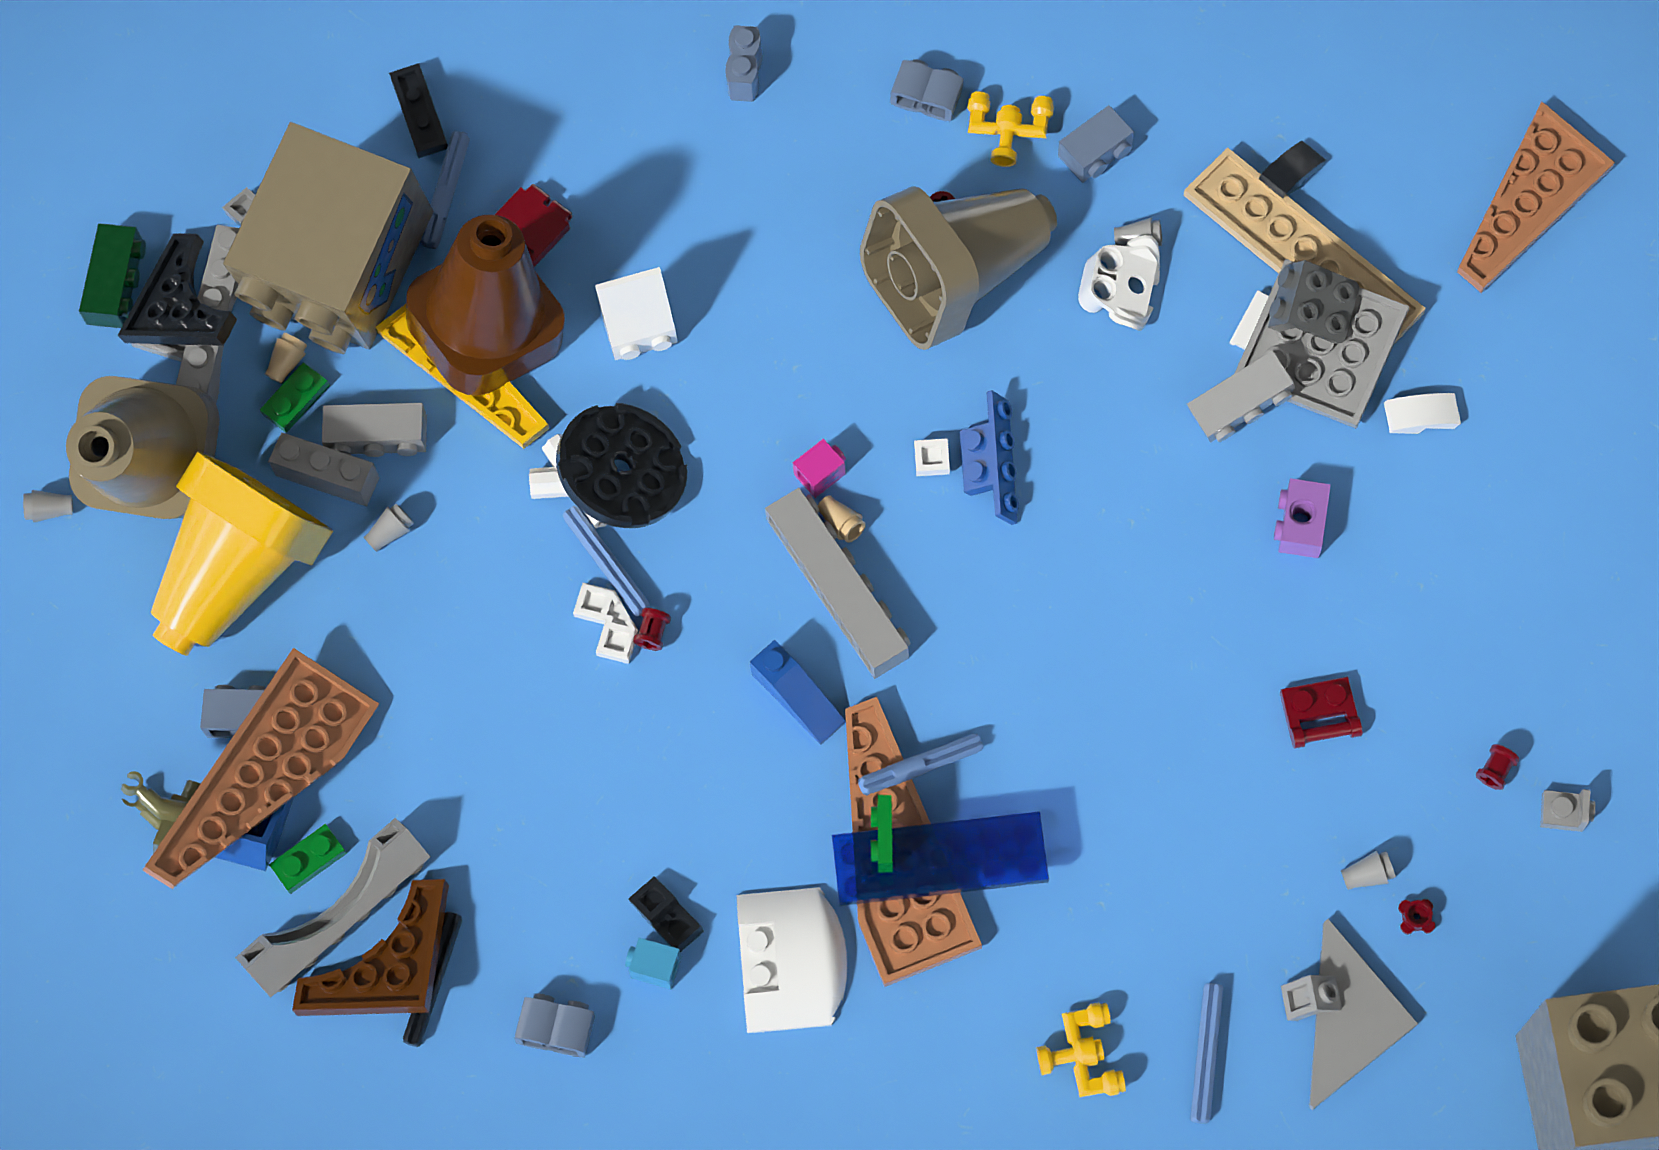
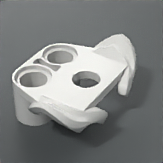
M1148 235L1138 236L1131 239L1125 246H1103L1091 256L1085 264L1078 293V300L1082 308L1092 313L1099 312L1104 308L1109 311L1108 316L1114 322L1141 331L1153 311V307L1149 306L1153 285H1158L1160 279V254L1156 239ZM1101 260L1107 264L1108 269L1102 265ZM1130 278L1140 279L1144 286L1142 293L1137 294L1130 290L1128 286ZM1094 289L1099 291L1102 298L1095 294Z

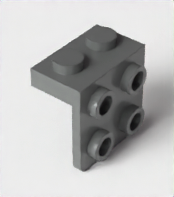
M1306 260L1285 265L1278 277L1279 288L1276 299L1270 306L1268 328L1278 332L1297 328L1334 344L1343 343L1357 298L1358 283Z

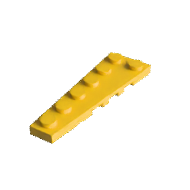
M406 304L375 327L381 337L523 449L549 430L548 423L510 381L493 392L477 396L463 394L451 387L410 333L406 324Z

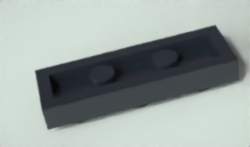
M417 63L390 72L389 75L418 159L446 150L448 144L420 64Z

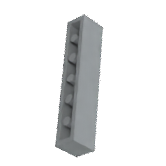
M797 488L765 508L766 520L873 678L876 679L909 658L908 646L911 644L909 638L901 627L895 629L889 620L892 618L891 612L882 600L876 601L871 593L874 591L873 586L866 575L862 574L859 576L853 567L856 564L853 556L846 547L843 549L839 547L835 541L837 534L828 521L823 523L817 515L819 508L812 496L807 495L805 497L800 488Z

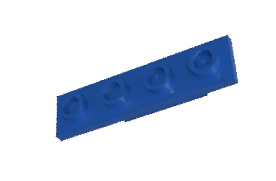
M991 390L986 392L988 423L960 430L964 493L973 496L993 490L995 516L1014 525L1018 524L1017 511L1019 509V502L1015 495L1014 482L1017 472L1013 464L1012 449L1014 448V438L1010 426L1012 408L1009 400Z

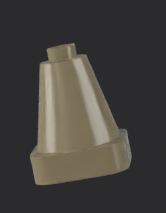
M911 186L875 202L860 246L861 265L869 284L908 339L919 349L926 350L960 335L965 328L973 305L1048 246L1050 232L1054 231L1057 226V216L1053 205L1044 195L1034 196L1030 191L1023 188L933 202L921 188Z
M105 376L94 380L84 389L80 396L76 422L71 427L66 440V453L70 462L69 481L73 493L82 503L95 509L160 519L183 518L190 497L180 491L176 485L198 451L215 458L220 421L215 402L204 391L189 386L118 376Z

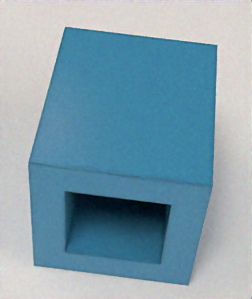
M638 938L636 947L631 946L629 948L625 966L629 967L628 971L631 979L672 990L682 956L678 948Z

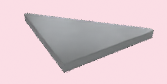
M1329 919L1323 923L1319 975L1334 976L1336 978L1342 1008L1337 1012H1320L1316 1014L1309 1107L1312 1110L1418 1025Z

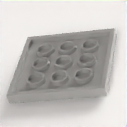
M1285 259L1280 272L1282 271L1285 265L1292 264L1295 262ZM1277 277L1235 373L1273 350L1295 385V390L1291 392L1293 396L1287 402L1357 429L1407 316L1409 306L1359 287L1347 335L1343 343L1334 344L1297 328L1278 332L1268 328L1270 306L1276 299L1279 288Z

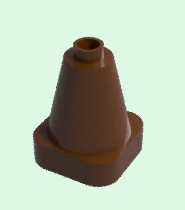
M481 215L466 222L460 229L444 262L418 276L408 288L406 324L410 333L448 384L463 394L477 396L493 392L509 381L511 382L550 361L561 348L565 322L563 308L535 272L521 230L514 222L505 217Z

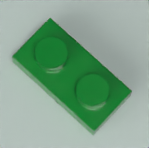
M303 362L261 407L260 412L287 433L330 386L328 380Z
M878 795V806H871V827H878V840H871V861H878L879 872H893L892 795Z
M324 824L268 865L287 891L292 894L346 855L347 852L328 826Z

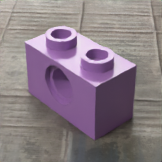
M1290 478L1287 490L1281 489L1278 509L1284 510L1283 521H1276L1274 540L1280 541L1278 552L1319 558L1323 544L1331 484ZM1297 513L1304 514L1308 517L1309 521L1304 523L1298 522L1294 519L1293 515Z

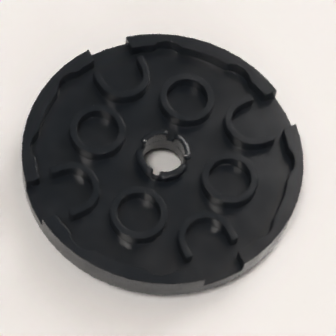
M622 403L603 407L596 405L579 413L566 427L560 437L556 450L558 476L569 498L590 517L604 524L619 528L645 527L666 517L683 495L688 472L687 465H684L680 452L681 445L673 432L651 413ZM614 460L625 461L629 466V471L621 470L618 472Z

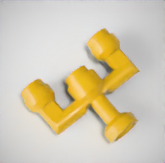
M980 91L971 93L967 106L970 112L968 133L1000 134L999 147L991 152V162L1001 167H1011L1016 164L1017 153L1012 149L1013 135L1046 139L1048 121L1054 112L1052 98L1048 96H1037L1034 98L1031 107L1034 121L1033 125L1021 124L1022 114L1020 109L1013 105L1002 106L1001 110L997 112L996 122L984 121L985 115L990 111V96Z
M1092 1003L1086 1009L1062 1013L1067 1041L1072 1045V1048L1050 1051V1048L1045 1045L1036 1047L1041 1075L1051 1074L1055 1065L1075 1062L1074 1073L1080 1097L1101 1093L1114 1096L1119 1095L1120 1092H1125L1126 1086L1122 1070L1105 1071L1101 1077L1090 1078L1088 1067L1098 1065V1061L1104 1060L1103 1047L1100 1039L1094 1040L1093 1037L1081 1039L1079 1027L1090 1025L1094 1028H1100L1106 1024H1111L1107 1003Z

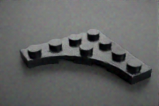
M198 234L172 235L118 333V337L124 343L224 346L238 319L231 311L218 310L201 304L196 295L194 269L199 252L204 244V241Z

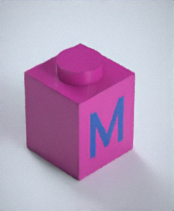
M823 438L793 462L794 475L811 495L816 498L846 475L844 462L846 458L836 445L830 446Z

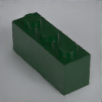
M98 223L79 313L87 325L122 328L133 308L132 292L133 288L138 287L140 279L138 264L139 260L144 258L146 252L145 240L142 239L136 227Z

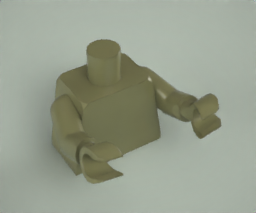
M132 771L128 773L127 778L135 779L139 784L136 787L122 784L121 790L125 795L138 796L139 800L135 803H129L122 798V801L127 806L136 807L141 811L140 815L158 830L153 841L154 853L201 783L187 780L181 796L172 794L171 799L159 796L152 788L147 789L143 785L142 775Z

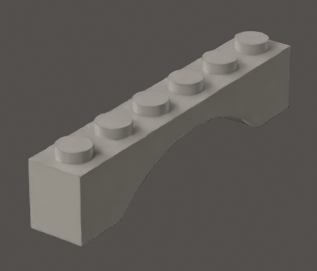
M216 225L198 295L201 304L214 309L232 312L237 298L234 293L239 284L223 265V262L240 228ZM186 345L176 385L198 388L207 393L216 404L219 395L224 346Z
M394 818L369 840L364 860L356 877L346 892L330 908L318 917L298 927L260 935L235 958L271 998L277 992L286 989L291 983V979L299 972L312 966L318 959V956L330 945L338 943L343 938L345 932L356 922L364 920L370 914L371 909L382 899L390 897L397 890L398 885L408 876L420 871L424 862L430 858L429 854L410 831Z

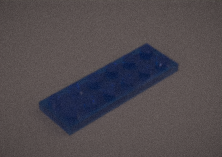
M1040 812L892 828L893 872H879L878 861H871V840H878V830L832 835L839 906L1049 883Z

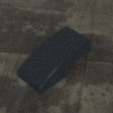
M1301 140L1269 165L1258 179L1281 198H1284L1299 189L1304 179L1319 171L1326 159Z
M655 876L628 899L665 942L671 947L678 948L680 953L704 932L701 925L678 903L675 896Z

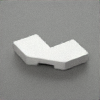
M582 583L573 615L576 618L604 624L596 655L629 664L635 646L633 642L634 635L638 634L637 627L628 615L615 590Z

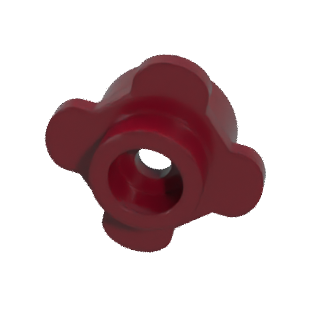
M1423 899L1411 902L1403 900L1399 904L1398 910L1402 913L1403 921L1400 929L1403 933L1410 935L1413 931H1423L1429 934L1435 929V922L1432 921L1433 904L1430 900ZM1414 914H1419L1420 919H1414Z

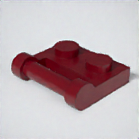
M1348 677L1281 689L1280 697L1294 749L1305 747V743L1346 735H1350L1351 738L1362 736V725L1357 715ZM1345 715L1346 722L1304 730L1300 726V723Z

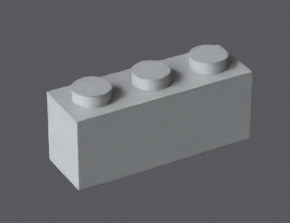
M1273 350L1187 403V406L1210 443L1216 439L1218 442H1222L1236 432L1234 430L1236 426L1244 421L1247 424L1253 423L1264 415L1262 410L1273 403L1275 406H1279L1288 401L1293 396L1291 392L1295 390V385Z
M422 403L323 406L322 444L324 447L348 455L365 454L369 457H380L384 453L413 456L417 452H426L427 414Z
M282 432L268 461L277 477L366 507L380 478L372 462Z

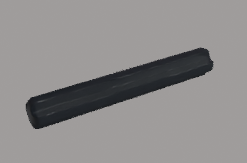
M445 912L429 1013H411L403 1036V1042L407 1045L419 1047L422 1043L462 923V916L459 914Z

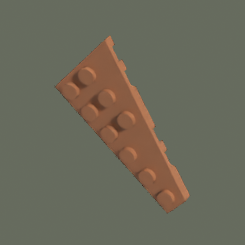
M1541 101L1459 265L1457 273L1482 293L1613 168L1615 162Z

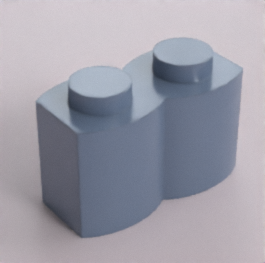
M735 25L729 35L730 57L727 60L725 69L728 94L730 99L734 101L753 102L759 91L758 70L762 63L760 32L758 27Z
M918 59L911 61L903 60L891 90L890 103L904 110L921 112L942 121H951L963 90L964 78L951 69H932L925 62Z
M538 993L534 994L533 998L524 997L514 1037L516 1043L531 1048L585 1058L595 1019L594 1012L588 1010L589 1005L578 1001H568V1005L554 1003L555 999L553 997Z

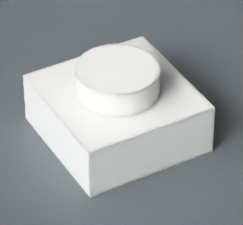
M948 439L914 441L916 476L950 474Z

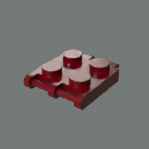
M535 184L530 185L527 190L520 187L495 214L511 220L519 227L524 236L533 267L570 230L568 222L573 217L572 212L556 200L550 203V196Z

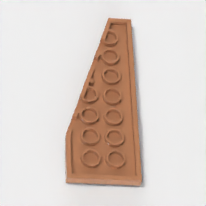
M293 648L143 868V871L169 888L174 889L339 764L373 715L379 703Z
M877 697L846 708L845 715L858 924L882 983L886 987L982 949V944L912 779L870 795H864L858 785L859 778L904 760ZM878 795H892L893 872H879L878 861H871V840H878V827H871V806H878Z

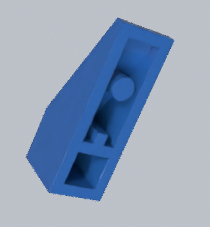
M775 639L749 662L753 677L820 745L846 723L844 718L802 667Z

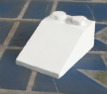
M660 267L595 285L605 329L615 360H631L638 357L640 353L650 350H666L672 344L678 343Z

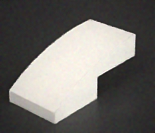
M1454 393L1413 395L1390 399L1384 402L1390 433L1419 434L1425 428L1455 429L1461 424Z

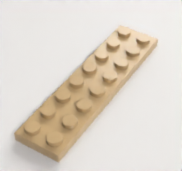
M1228 147L1184 190V196L1278 274L1285 259L1295 263L1306 260L1356 281L1360 288L1409 306V311L1395 343L1425 313L1426 308L1290 197L1281 198L1258 178L1261 174Z

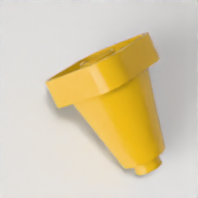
M199 451L176 485L180 491L190 497L151 609V614L161 621L154 631L153 637L185 656L189 655L195 643L210 647L295 560L312 566L333 533V530L326 524L255 478L224 461Z

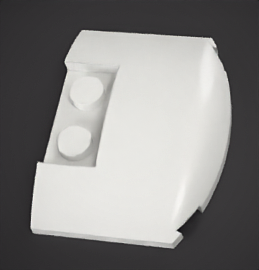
M820 887L736 895L747 1033L833 1025L836 1019L833 1015L840 1002L843 1001L845 993L847 953L838 916L824 897L825 894Z

